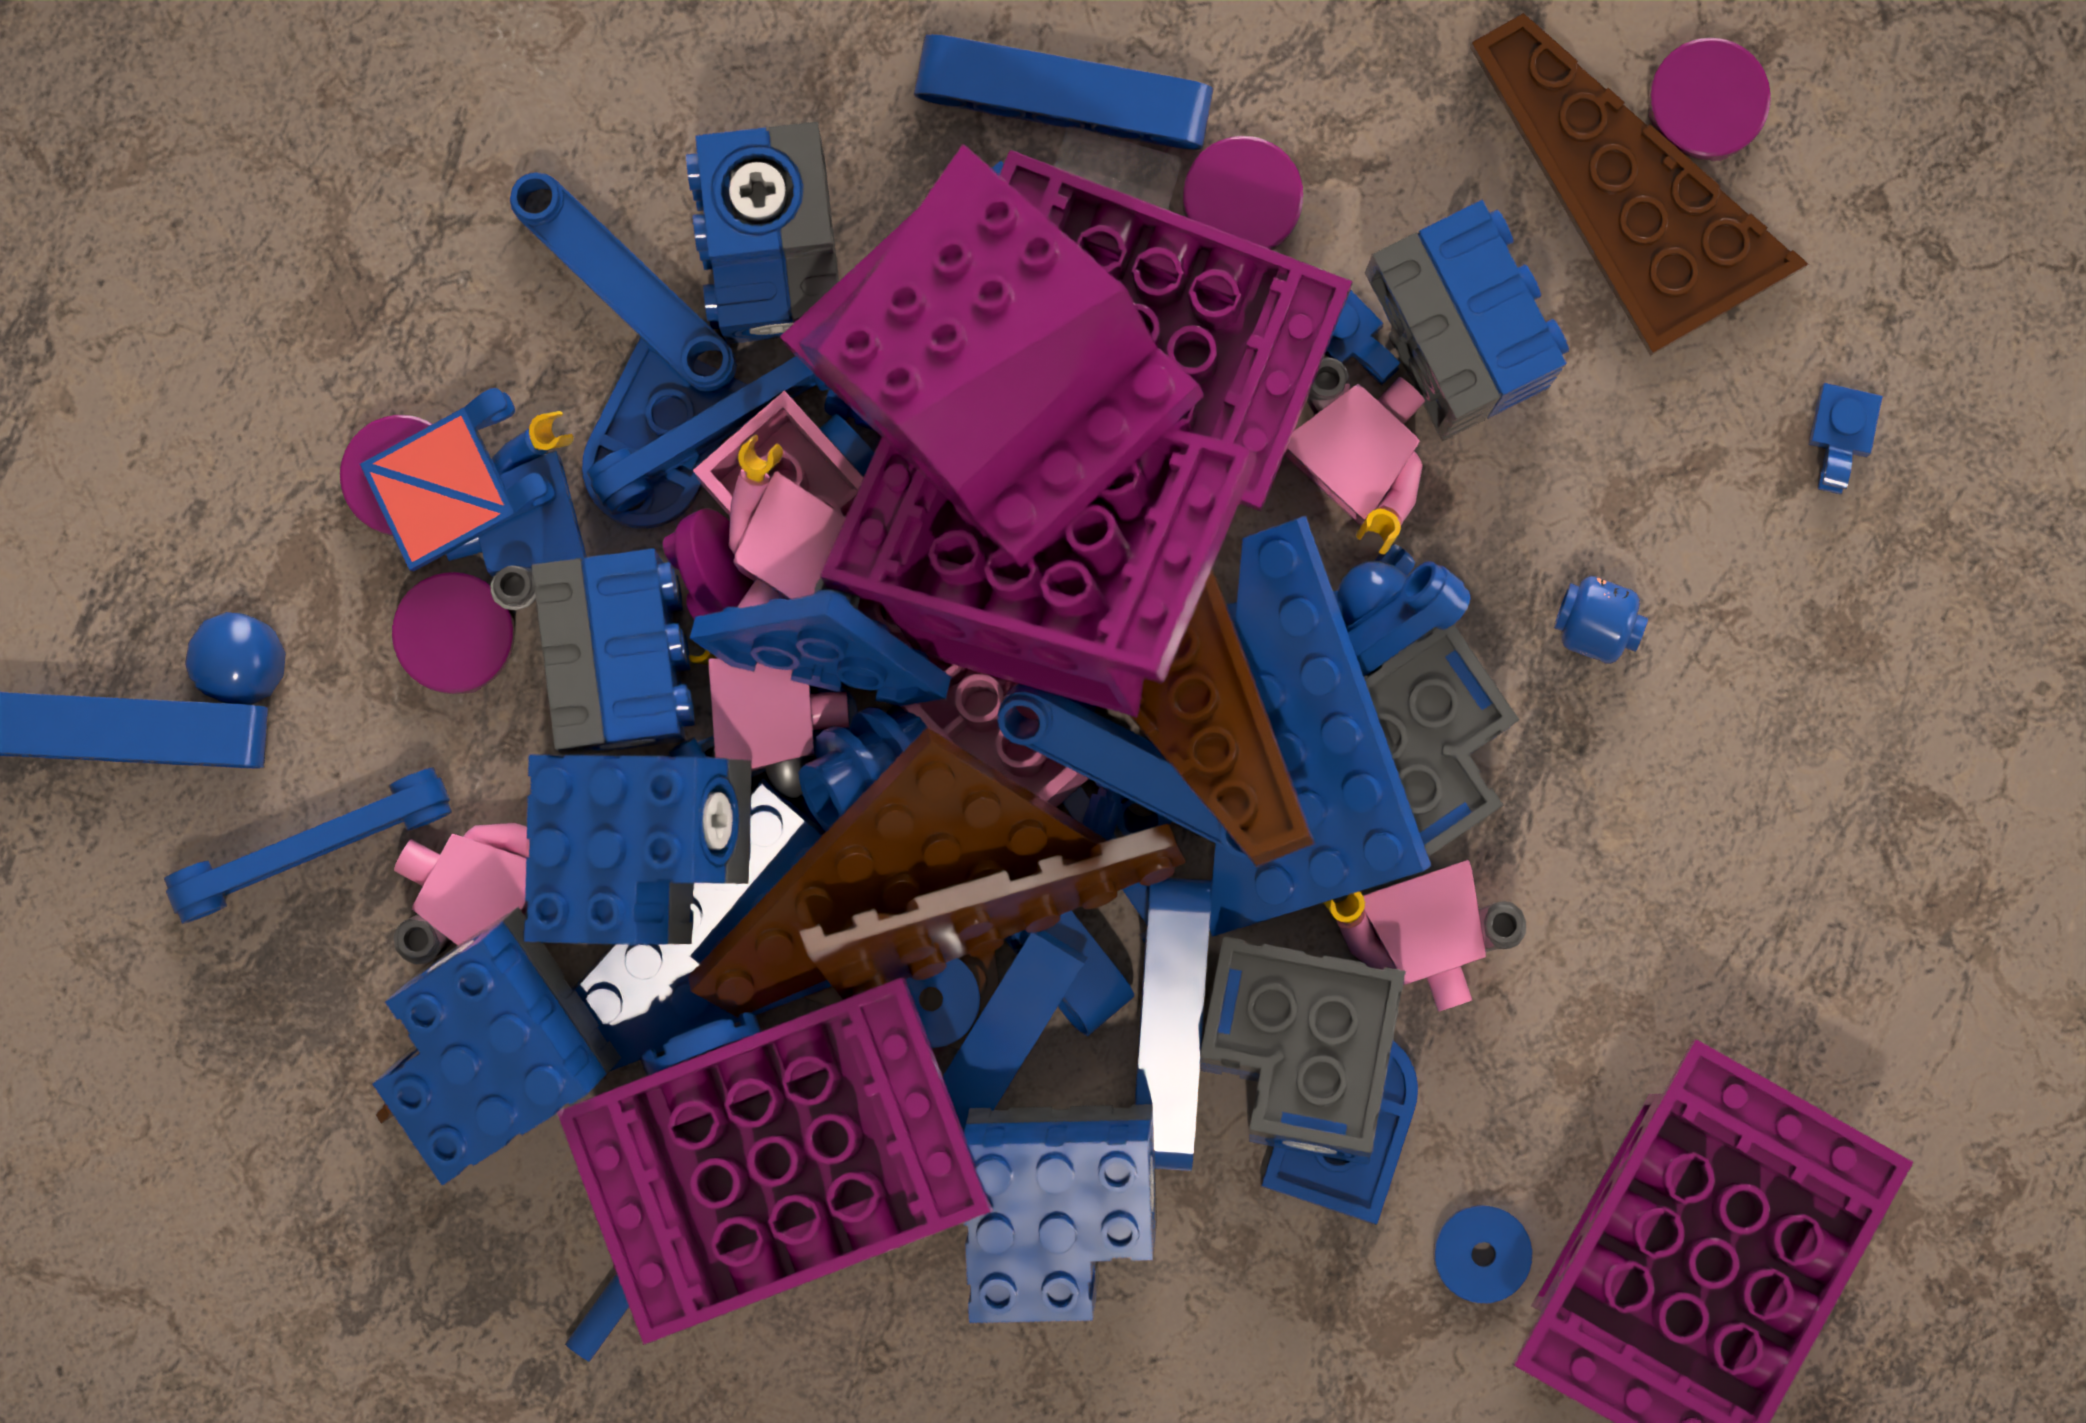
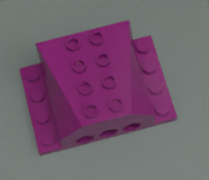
M964 144L919 208L780 336L786 347L1020 567L1026 564L1204 396L1198 383L1157 348L1126 288Z
M1010 150L999 176L1126 288L1157 348L1198 383L1204 396L1171 428L1252 449L1257 462L1239 503L1261 512L1352 289V281Z
M1170 427L1026 564L1020 567L882 437L819 577L828 588L881 602L912 647L924 652L929 658L1138 717L1144 677L1163 683L1253 472L1257 458L1251 448Z
M905 978L891 981L557 1112L643 1345L993 1211L989 1198L985 1194L976 1173V1166L967 1147V1140Z
M1693 1039L1665 1091L1660 1094H1648L1531 1304V1307L1539 1310L1541 1313L1512 1365L1614 1423H1770L1914 1162L1701 1041Z

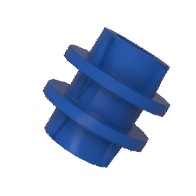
M868 707L852 718L850 731L843 727L832 726L816 737V759L804 765L798 771L805 801L814 818L826 832L927 728V725L919 716H916L914 713L904 712L895 718H891L881 709Z

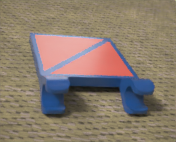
M498 388L486 390L462 409L360 464L410 571H416L517 515L544 506L554 500L556 496L550 480L538 473H531L517 481L508 490L505 489L478 432L480 429L508 419L515 413V406L510 396L505 392L502 393Z

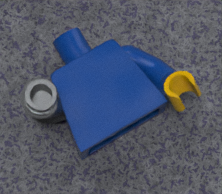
M561 411L537 415L532 419L529 429L505 443L491 458L506 490L531 473H538L550 480L555 490L556 496L554 500L544 506L517 515L446 554L448 560L451 561L482 553L487 572L493 578L490 585L491 595L494 601L504 609H523L529 607L535 601L536 596L531 565L579 558L584 561V558L587 557L562 459L557 451L547 453L550 449L569 446L573 442L574 437L572 433L555 437L553 434L552 424L556 418L563 416Z

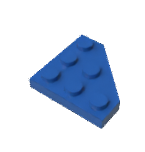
M828 590L817 591L811 596L789 600L772 599L767 604L751 607H727L723 612L695 616L690 635L691 640L731 667L755 672L758 662L773 669H793L791 681L837 692L840 691L842 682L863 690L878 689L876 701L897 706L946 699L951 676L931 663L929 657L924 652L904 644L890 634V629L886 625L869 619L851 606L849 599L844 595Z

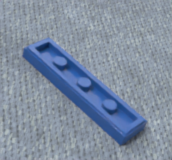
M1044 930L1030 933L943 1075V1080L963 1132L970 1108H991V1111H994L1088 958Z

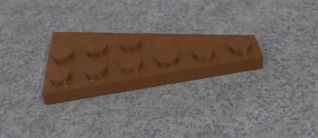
M1524 13L1471 43L1470 49L1650 356L1807 267L1808 263L1794 250L1790 251L1767 231L1768 227L1752 213L1748 214L1720 189L1721 186L1653 126L1650 124L1648 126L1629 110L1620 97L1611 89L1604 88L1577 64L1578 60Z
M1212 566L1163 683L1144 677L1138 717L1129 716L1252 863L1258 867L1315 843Z
M1167 823L1099 843L1088 853L1089 859L1077 862L1074 859L1062 860L1060 855L1038 861V871L1026 878L1010 882L1005 871L916 897L905 906V913L901 915L877 914L876 910L853 916V925L847 931L825 937L821 926L799 933L809 957L840 997L845 1000L899 978L908 979L912 977L914 980H923L933 977L947 967L946 962L969 953L970 956L988 954L1001 947L1004 943V938L1026 930L1028 933L1046 930L1060 921V915L1083 906L1084 909L1098 908L1113 901L1118 895L1117 891L1139 882L1141 885L1159 883L1169 878L1175 872L1174 868L1186 863Z

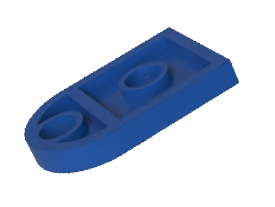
M640 337L584 450L582 460L583 479L586 489L597 507L615 522L639 529L663 526L683 515L694 503L702 488L693 470L725 443L726 439L652 482L650 485L653 488V492L646 498L641 507L616 515L611 514L607 506H603L591 487L592 481L587 471L596 462L617 450L628 448L631 453L636 452L748 384L733 377L730 384L719 391H699L691 386ZM698 359L695 361L694 373L698 376L706 377L718 371V369Z
M1392 1042L1369 1165L1273 1147L1261 1187L1374 1225L1378 1224L1418 1097V1082L1415 1069L1407 1054L1397 1043Z

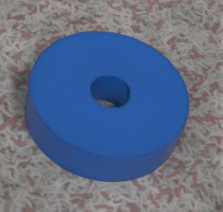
M835 413L819 429L864 478L875 453L851 426Z
M958 958L946 962L947 967L933 977L923 980H914L912 977L905 979L931 1048L943 1047L959 1040L969 1031L978 1015L980 992L977 981L971 970ZM928 987L937 988L943 995V1003L935 1011L925 1010L919 1002L921 992Z
M1477 1205L1464 1208L1446 1220L1436 1236L1433 1259L1439 1278L1452 1293L1474 1303H1494L1511 1296L1525 1282L1532 1264V1246L1527 1231L1513 1215L1500 1208ZM1482 1242L1488 1243L1494 1251L1493 1260L1486 1266H1478L1472 1259L1473 1248Z

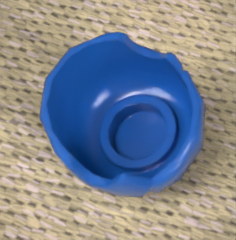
M225 612L203 621L188 641L185 666L189 678L195 682V687L203 694L227 704L252 705L270 696L283 678L286 652L276 632L268 624L246 614Z

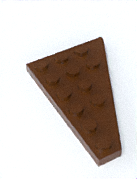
M927 727L688 975L690 990L739 1018V1015L742 1013L756 1011L827 980L807 954L799 933L801 931L821 926L826 937L847 931L853 925L852 918L855 915L876 910L877 914L901 915L905 913V906L914 898L1005 871L1010 882L1032 876L1038 871V861L1059 855L1062 860L1074 859L1077 862L1089 859L1088 853L1099 843L1106 842V838Z

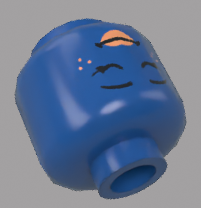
M1588 576L1581 581L1579 586L1572 583L1569 584L1559 608L1554 628L1562 631L1561 640L1564 647L1568 650L1611 664L1621 657L1625 648L1636 652L1643 637L1648 618L1638 614L1640 598L1635 591L1596 576Z

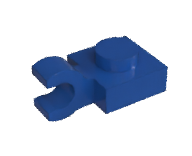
M1351 290L1325 354L1329 358H1336L1343 365L1353 356L1381 386L1399 370L1398 366L1400 365L1396 357L1373 338L1383 328V322Z
M1823 383L1820 387L1808 444L1826 449L1818 482V490L1841 495L1843 489H1847L1852 468V455L1867 458L1871 454L1883 398L1882 395Z

